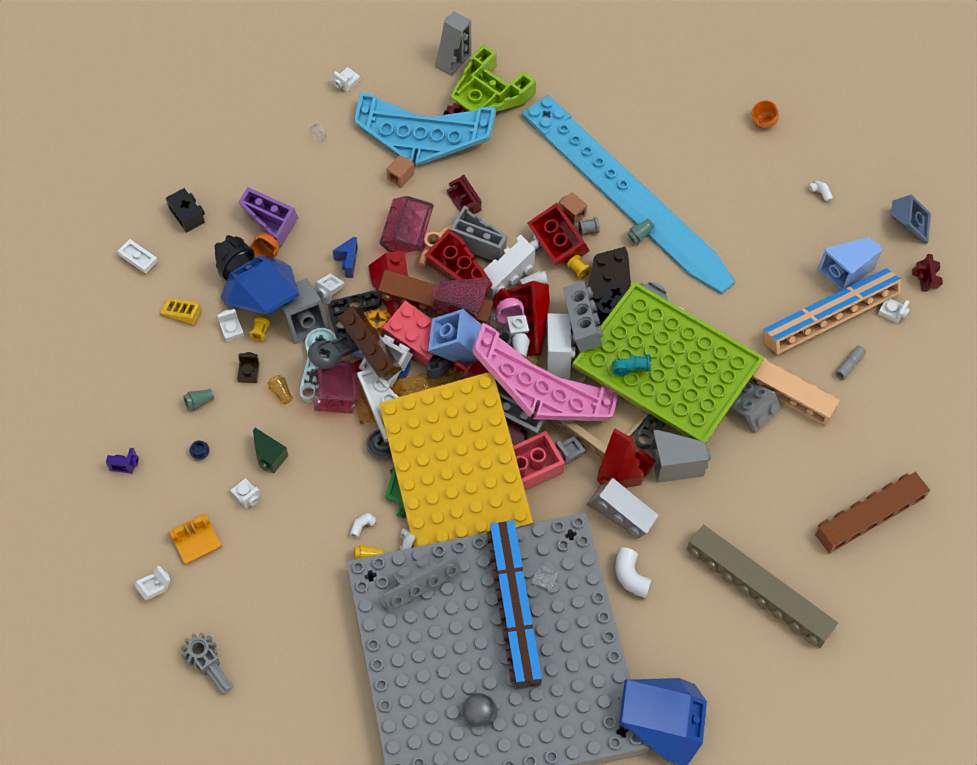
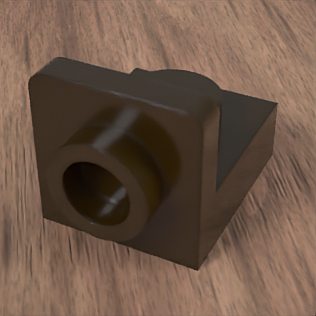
M252 352L239 353L238 382L257 383L260 366L258 355Z

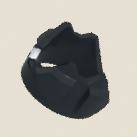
M227 235L225 241L214 245L216 267L219 276L227 280L230 272L253 260L255 256L253 249L244 242V239L237 236Z

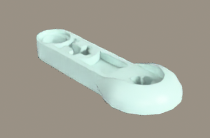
M326 328L312 330L305 339L307 354L309 347L314 342L320 341V339L333 341L337 339L335 334ZM309 357L307 358L299 390L301 399L307 403L316 400L324 369L316 367ZM312 373H315L316 376L313 377V380H312V383H313V384H311V383H310V376H309V375H312ZM307 389L314 391L310 397L304 396L303 393Z

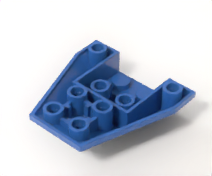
M260 255L229 273L221 299L230 307L267 315L277 311L282 305L291 303L294 298L299 296L290 265L284 261Z
M681 678L624 680L619 723L667 762L675 765H688L703 744L707 701L694 683Z

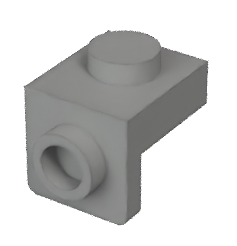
M575 436L562 443L559 440L555 442V446L565 465L585 454V449Z

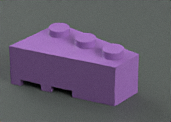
M247 187L239 200L242 210L265 233L272 235L278 241L281 248L298 219L295 208Z

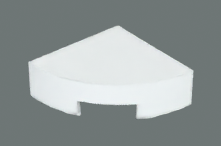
M403 528L400 538L403 539V543L400 546V550L411 548L415 536L408 529Z

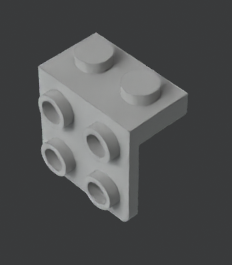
M752 382L746 385L730 408L731 411L745 416L750 430L755 433L781 409L774 391Z

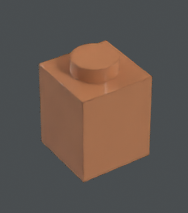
M401 155L387 167V179L401 188L414 175V163L409 158H404Z
M573 192L568 196H563L559 201V206L573 225L587 215L588 205Z

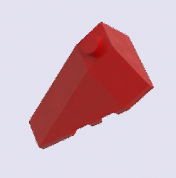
M533 280L506 290L515 299H519L524 306V315L526 316L529 331L523 334H526L530 340L527 358L541 354L550 304L549 285Z

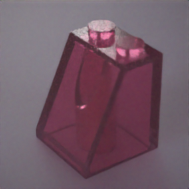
M477 278L440 281L439 286L435 285L431 295L433 308L446 313L464 309L477 320L491 279Z
M340 361L331 369L315 367L314 411L353 413L358 401L356 363Z

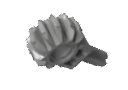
M202 632L198 638L195 634H192L193 639H185L187 645L181 647V650L185 652L182 654L183 660H187L186 664L188 666L194 664V668H199L204 675L208 673L223 694L228 693L233 688V685L218 666L220 662L216 656V642H212L210 635L205 638ZM197 648H204L201 654L194 653Z

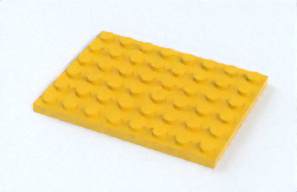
M490 372L379 403L410 532L415 536L414 547L486 533V531H490L491 523L514 520L516 528L534 524L496 379Z

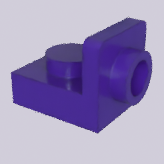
M134 448L129 449L127 458L123 455H107L106 459L109 471L133 474L134 467H137L139 462V456Z

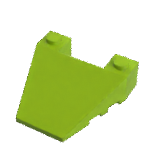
M483 44L471 56L461 80L458 81L450 97L467 111H475L481 107H494L496 112L525 104L536 94V80L524 72L519 74L510 84L491 73L497 67V53Z

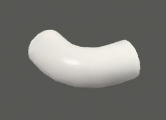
M625 547L619 548L615 562V572L618 581L627 591L646 599L652 579L641 576L636 572L635 564L638 558L636 551Z

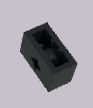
M185 188L166 197L169 210L186 233L205 223L203 208L201 205H196L195 197L192 193H188Z

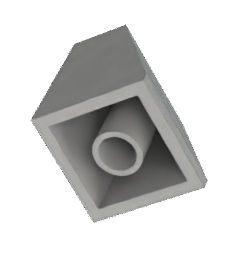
M307 278L296 282L299 296L294 298L291 303L284 304L278 308L295 343L305 340L307 335L314 329L326 328L330 330L322 301Z
M660 430L653 431L650 451L652 458L656 460L654 469L658 483L704 476L705 470L708 469V461L711 460L709 448L706 449L704 441Z

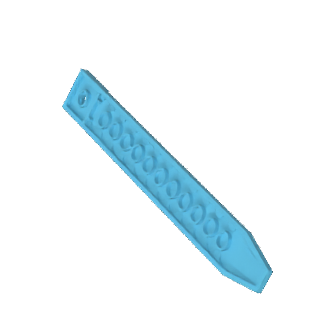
M547 95L522 112V117L633 223L637 225L649 218L655 227L651 229L647 236L688 275L720 294L735 284L734 279L717 253L571 118V115L554 99ZM548 114L550 118L543 117V115Z

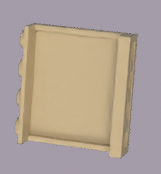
M585 374L578 381L579 383L599 388L602 386ZM618 395L614 414L608 421H548L570 438L575 436L585 449L600 460H603L613 430L616 428L631 437L644 423L649 413Z

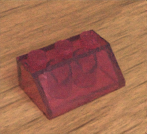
M410 196L393 199L379 244L388 252L404 250V253L421 250L434 205Z

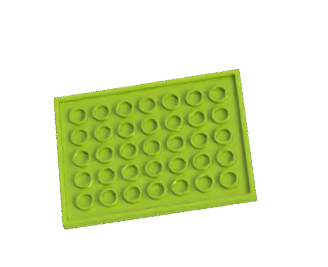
M634 281L600 326L603 337H601L602 346L581 352L572 363V367L687 437L704 441L706 444L758 370L765 357ZM631 354H634V356H647V354H650V372L634 370V372L624 376L613 374L612 362L614 360L617 361L620 358L630 359Z

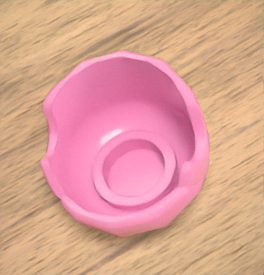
M506 298L499 302L496 307L499 323L505 324L507 317L524 315V306L519 299Z

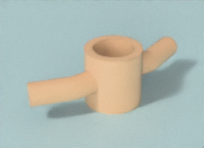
M452 224L439 232L432 231L425 235V249L421 253L418 263L419 267H425V254L451 228Z

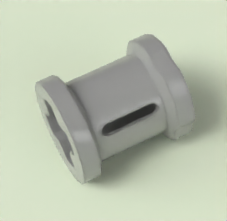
M593 217L591 220L578 221L581 236H584L586 233L600 232L597 217Z

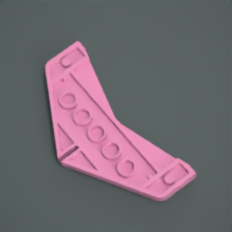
M485 323L480 326L472 349L474 356L529 417L533 414L535 405H537L533 419L608 421L613 416L618 394L603 385L599 388L559 378L528 361L499 338L500 333Z

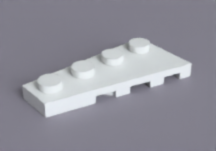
M373 368L358 372L357 378L386 443L388 438L379 403L398 398V396L390 389V385L386 380L379 378Z

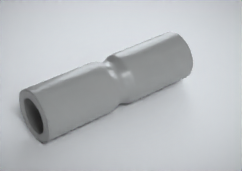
M856 346L847 357V360L835 372L836 376L840 379H845L854 368V365L865 355L866 350L861 346Z

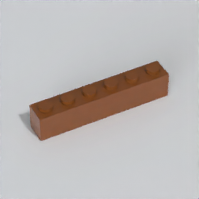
M388 270L384 271L378 290V295L386 301H392L393 299L399 301L401 305L407 301L411 305L417 306V309L428 312V310H431L438 316L464 309L481 324H487L493 305L491 300Z
M916 471L910 475L906 473L895 484L892 482L882 488L881 492L871 493L866 498L867 500L862 503L857 501L848 511L842 510L834 516V519L830 521L826 519L821 522L815 535L830 554L926 498L930 489Z

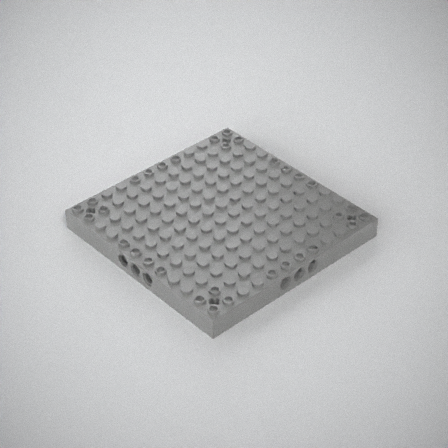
M586 513L536 522L516 528L542 676L541 685L516 689L515 682L510 681L509 669H512L511 661L507 662L506 649H509L508 641H504L502 629L506 628L505 621L500 620L499 609L502 608V602L497 601L496 589H499V584L494 582L493 570L496 569L495 562L491 563L490 550H493L492 543L488 544L487 533L347 561L386 765H600L647 754L649 747L619 723L624 680H631ZM428 554L436 564L453 555L457 557L462 569L461 573L393 611H389L383 594L399 586L393 577V573ZM369 577H373L374 581L369 582ZM483 693L493 699L497 706V715L490 725L486 724L477 727L465 720L462 708L463 703L470 695ZM619 730H623V733L626 732L625 737H621V734L617 735Z

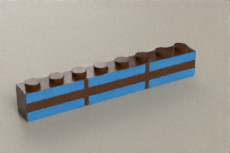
M515 521L491 523L490 531H486L488 544L492 543L493 550H490L491 563L495 562L496 569L493 570L494 582L499 584V589H496L497 601L502 602V608L499 609L500 620L505 621L506 626L502 631L504 641H508L509 649H506L507 662L511 661L512 669H509L510 681L515 682L516 689L541 685L542 676Z

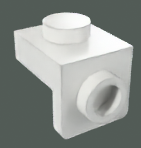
M157 566L153 574L137 580L134 586L145 601L166 592L170 578L166 571Z

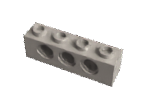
M585 281L563 287L574 339L580 353L602 346L601 337H603L601 327L597 326V324H600L598 314L594 313L597 308L594 300H591L594 297L591 287H587Z

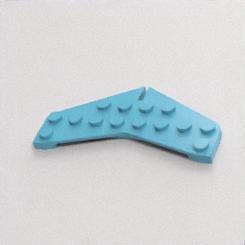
M360 93L355 113V122L360 128L398 156L401 155L404 158H409L413 163L416 151H418L415 162L417 167L488 141L492 135L496 108L481 107L475 111L428 117L419 116L379 100L371 94Z

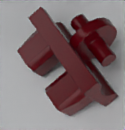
M927 254L926 258L917 262L916 267L912 269V275L918 277L921 290L927 292L930 288H939L943 284L942 277L936 276V273L940 270V262L933 260L932 254Z

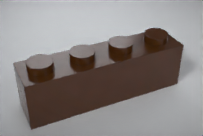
M351 306L338 317L379 378L388 381L402 370L361 309Z

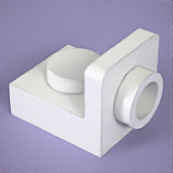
M348 67L340 74L336 71L333 73L335 86L345 92H348L361 80L360 75Z
M330 273L317 281L315 291L321 301L328 305L332 295L344 288L345 282Z
M888 299L884 301L878 315L899 324L901 318L905 319L910 310L907 308L910 301L906 300L903 305L895 300Z
M235 309L226 310L217 315L226 342L244 337Z
M525 315L507 317L504 331L510 335L511 340L517 333H528L529 328Z
M246 478L230 490L231 494L245 509L256 505L262 497L260 490L254 487Z

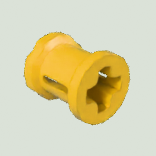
M578 254L573 256L567 263V267L569 269L572 268L579 279L587 276L591 270V267L586 265Z
M256 317L253 330L249 332V337L255 341L263 342L266 338V330L271 324L266 318Z

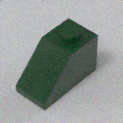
M255 427L253 435L258 465L265 471L270 470L275 473L288 457L287 448Z

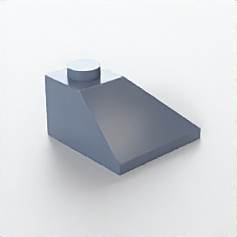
M912 194L893 200L891 216L924 244L928 243L931 213Z

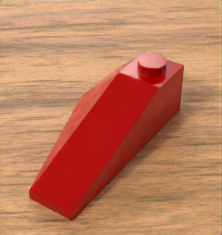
M450 229L425 254L427 264L477 297H482L493 285L472 252L466 246L464 240Z
M404 250L385 253L368 265L371 283L377 292L385 270L408 276ZM382 299L392 317L401 304L393 299L392 301Z
M616 428L612 432L601 462L597 481L602 485L611 478H614L625 488L640 486L643 482L644 472L639 469L641 463L635 457L637 450L633 438Z

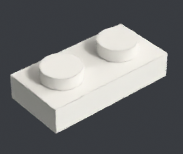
M131 239L117 251L119 256L145 274L158 262L157 257Z

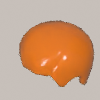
M760 101L754 105L751 111L754 123L760 128L772 127L779 119V111L772 101Z
M267 233L257 235L250 244L255 257L263 255L275 258L280 249L278 241Z

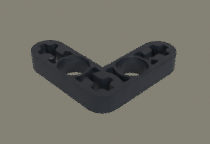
M377 291L335 299L329 303V314L336 338L342 337L345 333L348 334L344 327L339 328L336 326L340 322L338 317L346 311L344 304H347V309L351 307L350 304L357 301L360 303V306L357 308L361 309L363 313L371 309L376 310L382 304L381 296L378 295ZM371 298H374L376 302L372 303Z

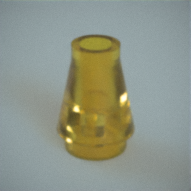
M277 375L268 381V388L283 404L292 401L293 397L285 378Z

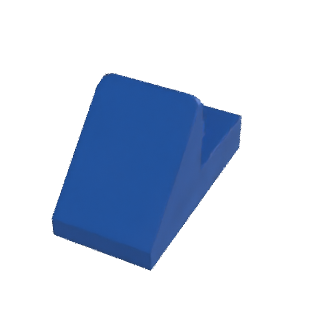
M352 237L333 250V258L335 261H342V270H345L347 278H353L358 251L357 237Z

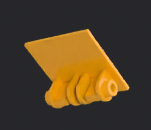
M205 513L169 531L185 565L222 547Z

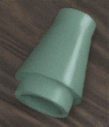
M647 218L645 221L629 228L630 231L627 234L635 244L641 243L655 226Z
M211 389L190 391L183 396L188 410H195L205 403L214 400Z

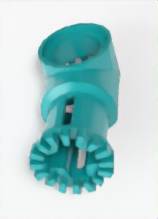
M631 354L630 359L620 358V360H614L612 362L613 374L624 376L634 372V370L650 372V354H647V356H634V354Z

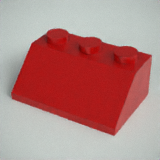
M555 203L527 223L555 265L568 263L573 256L578 254L582 257L590 251L558 203Z

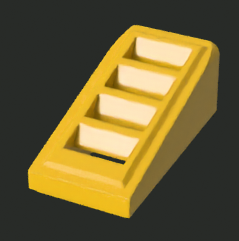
M167 298L160 315L195 325L202 312L201 304L196 302ZM170 304L173 305L171 310L167 311Z

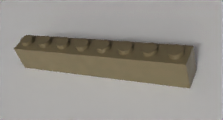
M704 524L689 541L687 550H689V553L694 558L704 561L709 569L716 570L725 581L735 584L743 594L750 595L759 606L766 607L775 618L785 621L794 632H800L812 645H817L821 648L838 625L837 621Z

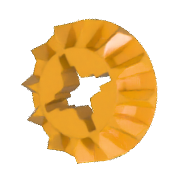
M379 308L377 310L371 309L369 313L365 314L371 325L377 329L378 335H382L383 327L390 320L391 315L386 310L383 311ZM377 317H379L380 322L376 327L375 320Z

